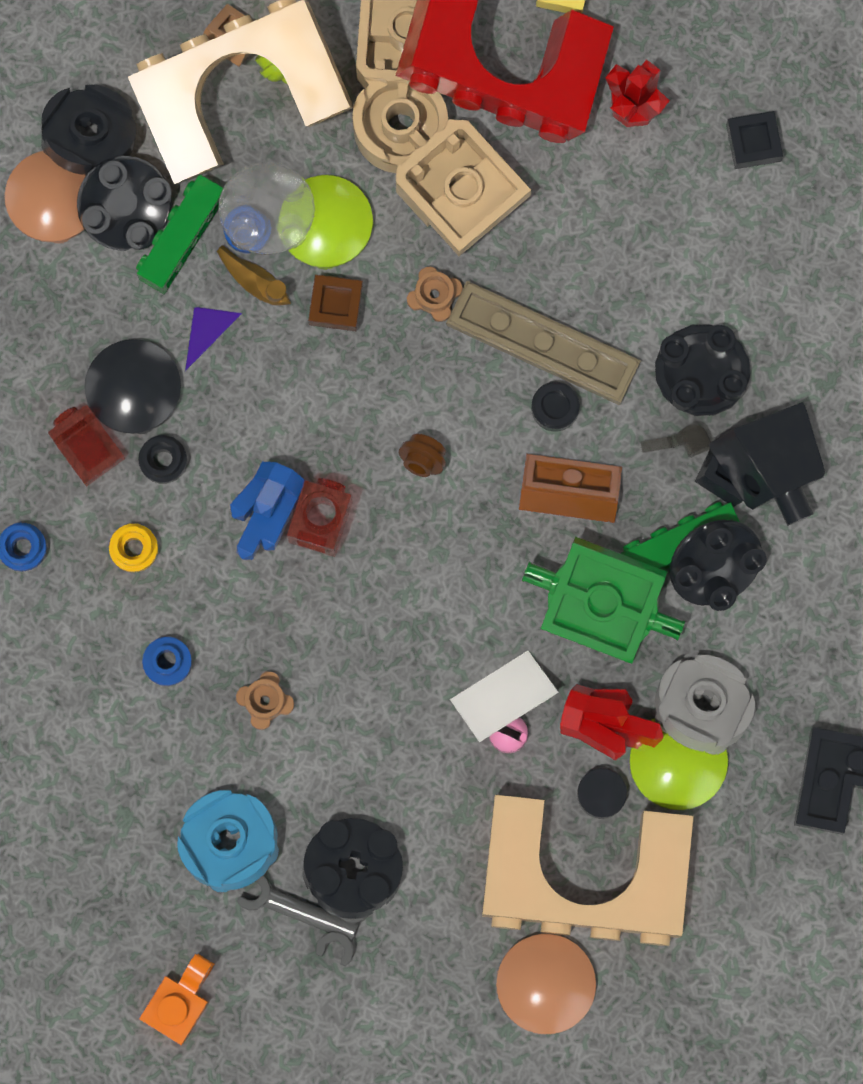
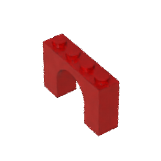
M417 0L395 76L409 81V86L416 91L426 94L439 92L452 97V102L463 109L473 111L483 109L496 114V120L502 124L512 127H522L525 125L538 130V135L550 142L565 143L566 140L569 141L585 133L614 26L571 9L554 20L542 65L535 79L528 84H512L504 82L489 73L476 56L472 45L471 27L478 0Z

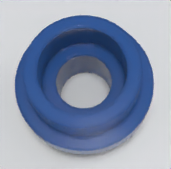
M15 523L1 533L0 559L8 568L24 572L34 569L43 561L47 545L44 535L37 527L29 523ZM21 539H26L31 543L30 552L24 556H18L14 553V545Z
M161 637L148 645L143 654L142 664L146 675L151 681L161 686H173L182 682L191 670L192 658L189 649L182 641L173 637ZM169 652L175 655L176 662L172 668L162 669L158 666V658L161 654Z

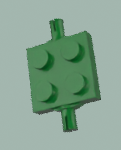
M575 537L566 561L558 568L557 572L532 564L529 561L522 578V582L525 581L549 591L548 610L540 629L631 664L640 642L649 634L650 630L678 641L685 624L684 620L681 621L658 612L659 593L667 571Z

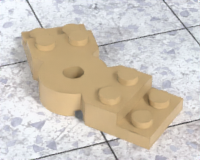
M361 0L356 73L357 80L365 89L357 96L353 107V129L356 144L362 155L375 167L387 172L396 173V193L427 227L431 225L453 251L460 256L531 196V189L469 121L448 119L447 107L441 93L426 94L416 91L409 86V81L395 76L417 0ZM403 114L409 116L413 120V124L407 129L396 130L388 124V121L395 115Z

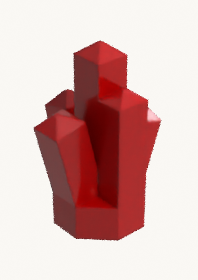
M647 59L641 66L637 65L631 74L616 64L605 77L611 90L612 106L610 109L613 112V117L626 127L648 125L670 102L657 89L661 70Z
M576 684L570 690L560 722L561 734L579 739L613 760H617L626 753V746L638 749L644 744L655 748L664 738L659 723L628 713L633 700L626 689H592Z

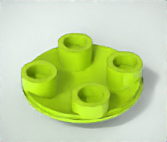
M333 175L310 177L295 185L283 199L278 213L279 234L287 250L301 262L323 270L343 265L359 255L367 245L373 228L372 209L364 193L352 182Z
M663 732L664 738L655 748L644 744L638 749L631 747L629 761L631 776L640 792L660 807L671 810H687L698 807L710 800L718 792L725 780L728 768L727 750L720 754L712 755L705 751L690 749L675 741L666 732Z

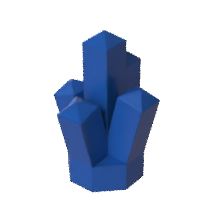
M262 461L255 477L230 504L231 515L234 519L245 521L253 512L236 548V553L241 559L253 560L260 545L266 551L276 549L306 488V480L293 469L277 462Z

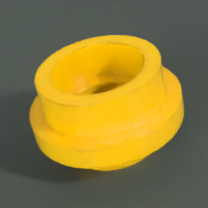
M127 524L117 529L112 535L109 543V553L113 562L120 569L127 572H140L150 567L155 561L158 554V543L152 531L141 524ZM131 540H138L143 544L141 554L136 557H130L125 553V546Z

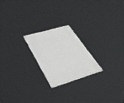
M526 651L451 698L450 701L478 741L481 742L559 692L529 651Z

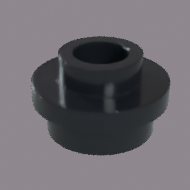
M158 435L144 443L139 452L138 461L142 473L149 480L159 484H167L177 480L184 473L187 466V454L183 445L174 437ZM160 452H167L172 456V462L166 468H159L154 464L155 456Z

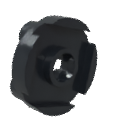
M85 85V90H75L70 92V88L61 90L48 101L41 117V148L53 162L69 172L86 176L100 162L116 156H130L134 149L136 124L132 117V109L120 94L107 87ZM91 123L96 124V133L98 135L92 137L83 136L76 127L79 125L88 127Z
M347 818L326 822L309 842L303 861V880L307 889L309 887L311 894L318 900L317 904L332 915L348 919L364 918L373 914L374 910L381 908L385 903L387 905L397 893L403 872V861L397 847L396 837L390 831L364 819ZM350 857L357 858L361 865L366 866L367 872H358L356 879L347 878L346 869L339 867L341 861L346 862Z

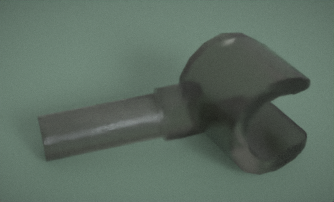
M694 424L682 429L678 434L641 441L642 452L646 453L683 445L688 457L691 458L710 449L708 444L711 442L705 429L700 425Z

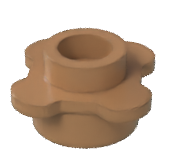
M425 267L419 272V280L415 290L407 295V304L412 310L421 309L430 313L437 322L446 321L451 314L450 306L453 300L459 297L462 292V284L456 278L450 279L444 273L437 272L434 267ZM431 291H438L439 296L432 298L430 296Z
M264 672L260 676V680L253 682L249 687H241L236 694L237 703L240 706L246 707L251 715L252 726L259 730L267 729L270 726L271 720L281 714L289 715L294 708L293 698L284 694L279 686L280 679L273 672ZM262 697H269L270 702L268 705L261 704L260 700Z

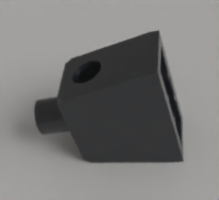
M803 402L737 427L708 444L748 508L754 510L776 501L787 526L814 514L803 489L824 478L825 469Z

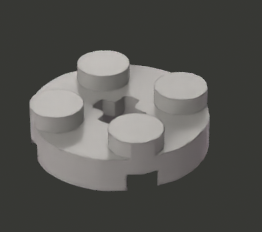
M696 655L694 660H686L682 663L679 660L666 670L656 689L654 700L656 707L655 722L661 725L663 732L668 733L675 741L685 747L697 751H705L712 755L720 754L728 746L736 743L747 730L754 716V696L752 695L750 698L749 691L744 685L746 678L742 672L724 659L711 655ZM703 694L712 698L710 705L717 710L703 711L697 707L693 698L699 700Z

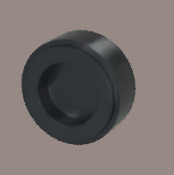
M550 382L541 386L534 394L531 405L532 415L536 423L543 429L553 432L563 431L572 426L578 417L580 402L576 392L570 386L561 382Z
M606 768L594 769L588 772L580 781L577 789V799L582 810L589 816L598 819L610 818L616 815L624 806L627 798V788L624 780L619 774Z

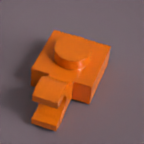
M195 954L185 969L179 983L165 976L139 1020L176 1043L183 1045L209 1001L197 995L215 964L200 954Z

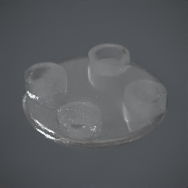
M259 162L240 169L227 181L219 199L220 222L230 241L238 249L255 254L273 255L298 247L304 242L314 219L315 204L309 185L295 170L279 163Z

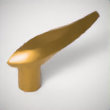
M224 245L219 247L217 253L233 278L248 293L260 301L271 305L291 304L286 293V286L282 281L276 280L272 274L259 265L239 258Z

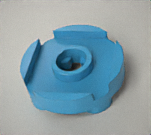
M231 790L212 792L197 800L187 810L183 818L184 825L177 842L180 858L187 870L197 881L211 887L216 892L236 890L254 883L265 874L269 866L278 857V832L275 822L264 804L249 794L247 796L233 794ZM227 829L231 834L240 832V838L236 841V847L229 851L226 848L216 849L215 846L221 842L219 834Z

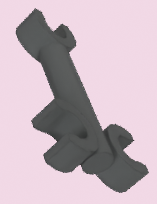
M264 876L255 881L261 886L262 890L258 899L250 901L243 897H238L237 903L244 909L258 910L266 907L328 932L318 941L316 955L322 957L329 943L339 942L344 947V955L341 958L340 965L345 967L351 962L353 957L351 942L359 923L368 917L348 919L332 915L322 908L272 889Z

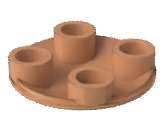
M43 151L26 157L14 168L6 184L5 205L10 219L21 232L33 239L53 243L67 242L70 238L84 230L78 217L77 196L85 175L75 174L63 169Z
M538 934L521 940L507 952L498 970L496 987L503 1010L515 1024L537 1034H556L572 1028L587 1014L595 997L596 978L589 958L578 945L558 935Z

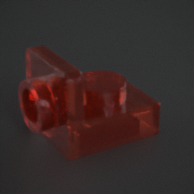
M88 405L83 406L79 410L77 407H72L61 413L53 421L55 427L48 432L54 444L86 487L125 460L122 452L99 423Z

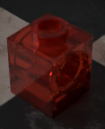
M318 478L317 483L304 481L287 533L290 544L329 556H336L353 504L352 495L344 492L346 487L343 484L326 478ZM326 504L335 510L333 520L322 526L313 524L308 519L310 510L316 505Z

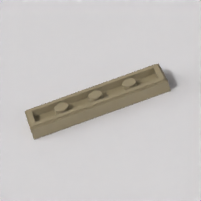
M466 281L446 322V326L617 405L621 404L641 362L637 358L469 281Z

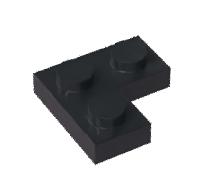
M813 727L810 731L794 826L843 835L845 834L852 789L853 787L863 789V737Z

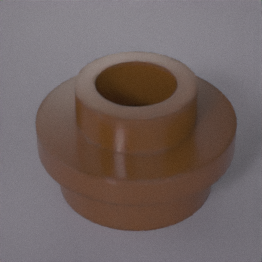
M413 434L409 441L402 443L398 452L400 458L404 461V467L420 477H428L430 474L438 475L442 473L446 465L444 459L446 449L440 442L427 435Z

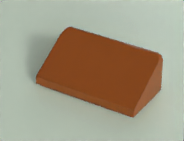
M526 454L519 510L615 523L622 467Z

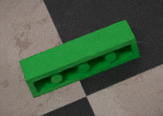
M200 174L195 181L191 180L187 184L183 192L185 198L180 206L175 205L172 208L167 219L169 221L164 231L160 229L152 241L154 247L149 255L144 254L136 267L139 280L164 295L227 196L225 188Z
M718 502L706 508V514L695 518L694 515L687 516L678 521L679 526L668 531L667 527H664L650 534L652 538L643 543L635 540L623 547L624 551L620 554L665 570L670 567L671 559L677 546L694 529L717 520L740 521L731 502L724 506L721 502Z

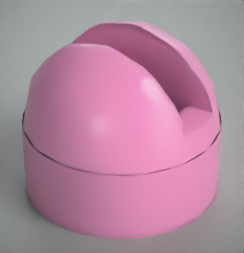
M521 717L506 725L522 733L519 741L497 731L489 737L494 748L503 753H514L525 745L528 737V727Z

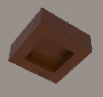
M315 275L308 319L309 325L356 332L363 281Z

